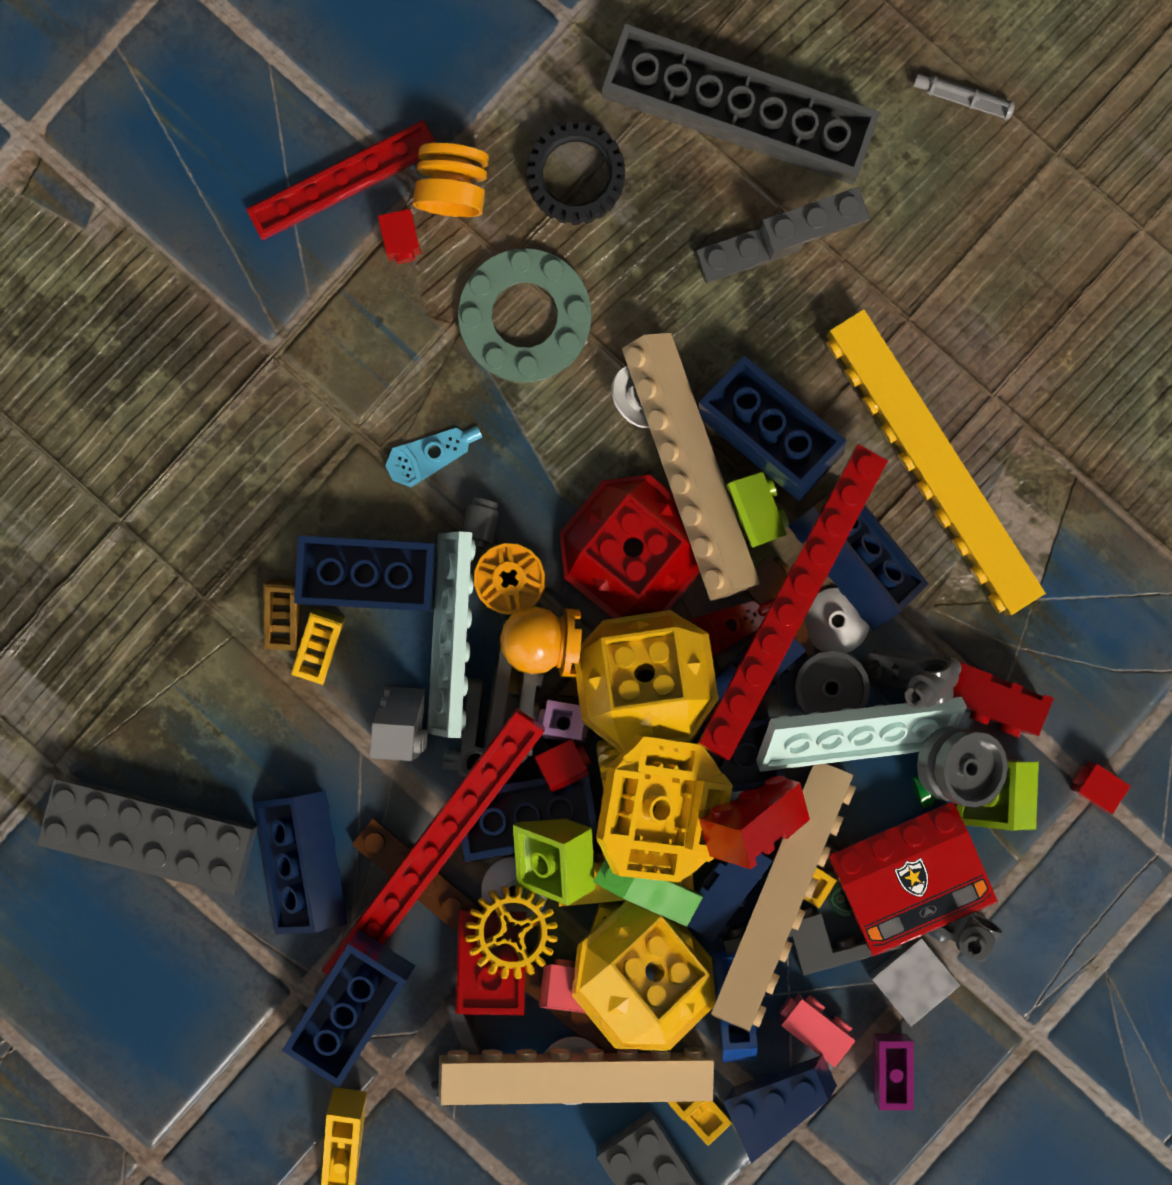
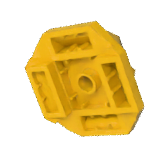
M671 610L603 620L581 644L579 664H574L582 722L620 752L624 750L636 735L691 743L719 703L709 633ZM643 670H650L655 674L649 682H640L636 679V676Z
M636 735L609 765L603 798L601 799L602 805L596 839L613 874L624 877L680 882L694 873L706 861L710 862L714 859L709 856L699 818L711 813V809L717 805L730 803L733 785L725 774L721 773L715 761L704 747L696 743ZM656 803V808L653 812V806Z
M626 900L578 944L575 961V980H573L571 995L615 1049L671 1050L715 1006L716 996L712 958L686 926ZM646 966H649L654 972L653 981L649 980L646 976Z

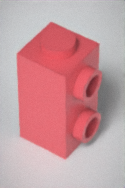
M799 993L794 999L789 997L778 1012L781 1015L778 1019L780 1025L819 1056L823 1055L825 1060L835 1068L856 1041L849 1033L852 1027L837 1015L833 1020L823 1013L826 1007L811 995L807 999Z

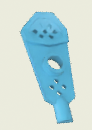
M477 425L464 432L458 428H453L392 448L385 466L392 481L412 488L468 452L469 444L482 438L481 432ZM438 446L441 449L440 456L431 458L428 455L429 448Z

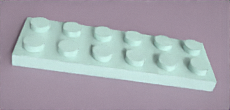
M459 531L438 534L427 730L428 734L447 738H461V730H464L466 726L463 696H466L468 691V679L464 676L465 662H468L470 656V646L466 642L467 628L470 627L472 621V612L468 608V600L474 586V579L472 574H470V563L474 559L476 549L475 542L472 540V532Z
M955 697L945 703L935 704L930 707L923 706L920 709H917V705L913 708L906 702L886 706L876 705L860 709L846 708L841 711L825 713L813 712L808 715L780 716L770 719L756 762L761 772L919 752L926 738L935 730L946 726L958 727L967 707L962 697Z

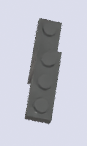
M856 187L764 219L759 229L696 250V255L706 284L800 252L805 243L868 222L870 216L860 188Z
M811 907L800 908L806 912L799 930L797 931L792 928L788 937H791L798 965L803 975L872 957L864 938L860 940H855V937L843 938L835 942V947H831L823 917L819 910L812 911ZM747 925L730 928L727 931L728 935L722 937L727 955L737 952ZM899 945L883 953L901 949L902 947L901 945Z

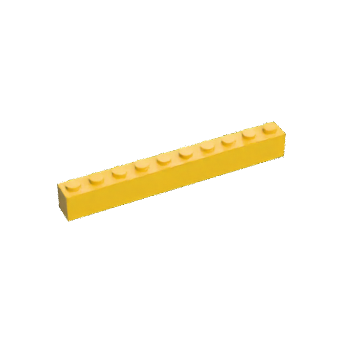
M863 309L830 330L826 335L829 340L826 342L828 350L835 359L841 358L847 368L844 370L846 378L853 387L858 386L865 397L862 398V402L867 411L872 416L876 414L883 424L880 426L883 436L890 444L894 442L901 452L898 458L902 466L908 472L912 470L919 482L916 483V487L925 500L931 499L937 509L934 511V515L943 528L949 527L955 537L952 540L955 549L962 557L965 555L968 557L973 565L970 568L973 577L980 585L985 584L991 593L988 599L993 608L998 613L1003 612L1005 616L1013 615L1045 595L1044 589L866 311Z

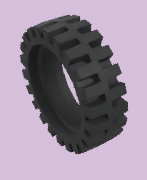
M573 121L565 122L563 126L558 124L553 126L551 131L544 132L541 135V139L533 145L527 162V183L533 200H535L540 210L544 211L550 218L558 219L559 222L564 224L566 222H570L572 225H580L582 222L588 224L596 218H602L606 212L611 211L621 196L625 182L624 158L616 141H613L611 135L606 131L602 132L600 127L594 124L589 126L587 122L579 121V124H573ZM569 142H583L595 147L604 156L609 168V178L604 191L595 200L583 205H568L557 200L548 191L543 179V168L548 156L557 147Z

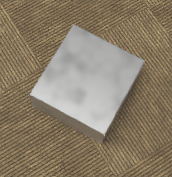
M921 937L908 941L901 949H898L868 974L910 1026H913L960 987V984Z

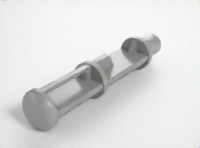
M917 74L913 87L925 90L930 96L934 95L967 106L969 109L983 111L1001 117L1003 120L1010 119L1015 108V104L1011 100L1007 101L980 92L978 89L974 90L940 79L938 76L927 77Z

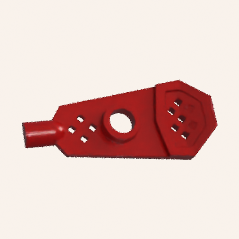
M774 599L763 604L755 600L693 618L691 623L702 628L704 631L708 630L709 639H712V641L710 640L712 657L758 630ZM729 619L736 621V631L728 628L727 622Z

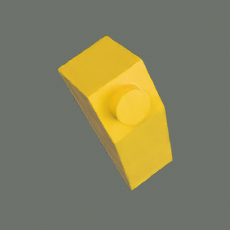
M333 1088L326 1114L321 1185H356L367 1091Z

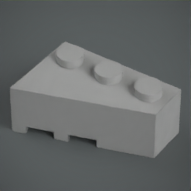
M385 686L384 697H381L380 706H383V708L377 709L372 723L370 758L413 761L421 756V752L427 750L428 730H422L425 689Z

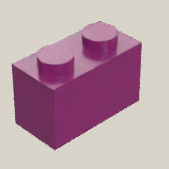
M873 1034L874 1102L879 1110H914V1041L908 1034Z

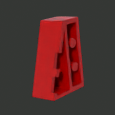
M959 662L962 669L959 674L958 683L953 688V698H963L967 707L966 710L971 712L969 718L988 725L990 720L1002 724L1000 731L1018 738L1021 732L1035 736L1040 735L1054 700L1053 697L1037 694L1023 688L1024 686L1014 682L1010 683L993 676V674Z
M774 776L767 779L765 785L755 790L752 789L740 793L738 799L713 807L711 813L699 818L710 857L752 869L757 865L755 858L763 851L765 854H770L775 850L774 842L781 836L782 839H788L810 820L801 783L785 779L784 776Z

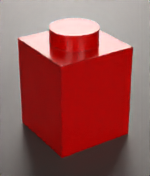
M411 208L378 216L389 261L396 260V264H404L416 260L415 256L421 255L422 251Z
M572 739L535 757L551 793L588 776L586 766L591 764L583 746L581 745L576 748Z
M1088 762L1086 766L1081 765L1072 778L1074 785L1070 790L1102 811L1113 814L1131 786L1100 765Z

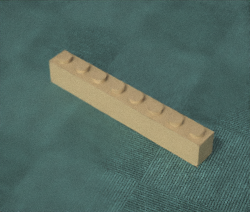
M671 333L643 335L623 347L622 351L708 596L711 601L738 595L759 585L760 582Z
M828 764L813 765L803 789L810 820L788 839L782 840L711 1015L749 1032L752 1025L760 1026L767 1009L761 1005L766 992L771 995L773 994L780 975L774 973L779 960L786 962L793 944L788 942L787 938L792 928L797 931L799 930L806 912L800 909L804 897L811 899L818 883V879L813 878L817 865L824 867L831 848L825 846L830 834L837 836L844 818L838 815L842 803L850 804L856 786L850 784L853 778L852 774Z
M688 1047L684 1049V1052L672 1053L671 1050H651V1053H638L636 1049H618L617 1053H604L602 1049L589 1048L585 1049L584 1053L570 1054V1050L552 1049L550 1054H537V1051L532 1049H520L516 1051V1054H502L503 1052L500 1050L488 1049L483 1050L482 1055H468V1051L450 1050L448 1055H439L438 1097L441 1105L713 1101L714 1060L707 1052H704V1049L697 1047Z

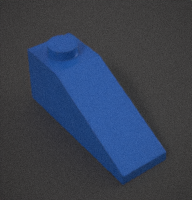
M726 951L715 952L717 998L736 952L728 955ZM719 1019L722 1063L756 1061L758 1050L756 1026L752 1025L749 1032Z

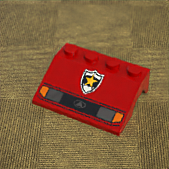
M953 802L829 855L830 866L840 882L855 920L873 957L998 903L970 834Z

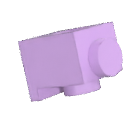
M547 700L546 709H541L538 717V722L545 727V732L542 734L543 737L563 742L572 739L575 744L585 746L589 727L582 722L580 705ZM561 720H569L570 726L568 729H559L558 725Z

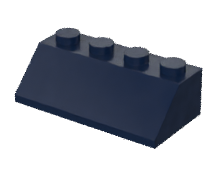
M830 493L788 526L802 544H804ZM864 505L828 576L857 610L860 617L874 631L899 614L929 583Z
M326 791L308 792L255 801L254 808L275 934L317 933L348 924Z

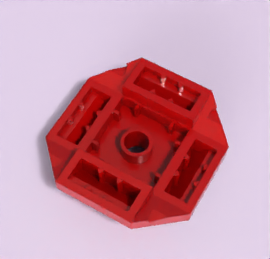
M651 475L602 480L560 531L564 579L613 619L670 610L700 573L673 493ZM637 539L641 542L643 546L641 555L629 557L625 554L623 545L627 540Z

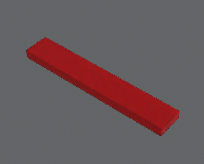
M423 119L248 207L246 211L263 241L422 161L418 156L419 147L423 144L436 142Z

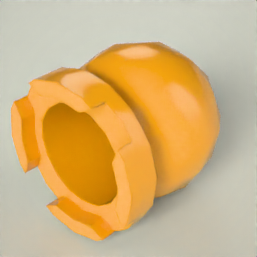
M538 606L523 608L512 614L503 625L500 636L501 652L507 662L516 670L531 675L546 673L556 666L559 669L560 677H576V670L571 666L572 663L579 664L582 629H575V619L581 618L580 609L566 608L564 609L563 616L560 618L551 610Z

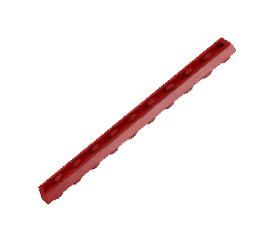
M860 444L855 446L697 743L698 745L727 761L730 760L888 460Z
M515 709L323 965V973L326 975L330 974L358 929L382 945L386 942L545 732V727L520 709Z

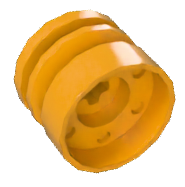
M429 143L420 146L418 156L423 161L417 164V171L430 178L420 179L415 182L414 207L428 213L451 217H477L482 215L485 190L471 183L483 182L487 179V171L484 168L488 166V154L482 150L455 143Z
M503 543L490 548L479 559L474 570V586L478 597L488 608L503 615H512L523 608L534 607L541 600L546 587V574L541 561L530 549L519 544ZM513 570L516 571L515 578L519 581L518 585L515 587L509 585L507 588H504L502 586L504 579L501 575L504 572L510 574Z

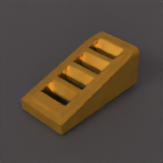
M270 578L264 584V649L298 650L301 604H294V579ZM275 592L290 593V596H275ZM274 605H289L290 610H276ZM273 619H290V624L273 623ZM273 632L290 633V638L272 637Z

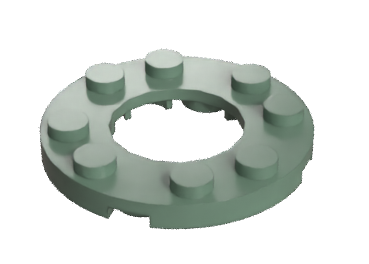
M524 248L505 251L485 261L467 281L460 297L458 309L460 333L472 357L489 373L501 379L517 383L543 381L568 368L582 352L591 327L590 299L578 274L557 256L536 249ZM519 283L535 284L545 289L554 299L558 310L557 324L552 335L542 344L530 348L515 347L505 342L496 332L492 322L493 306L498 296L507 288Z

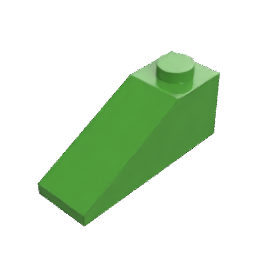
M606 859L593 881L629 902L684 926L689 924L703 898V895L680 882L624 877L613 874Z

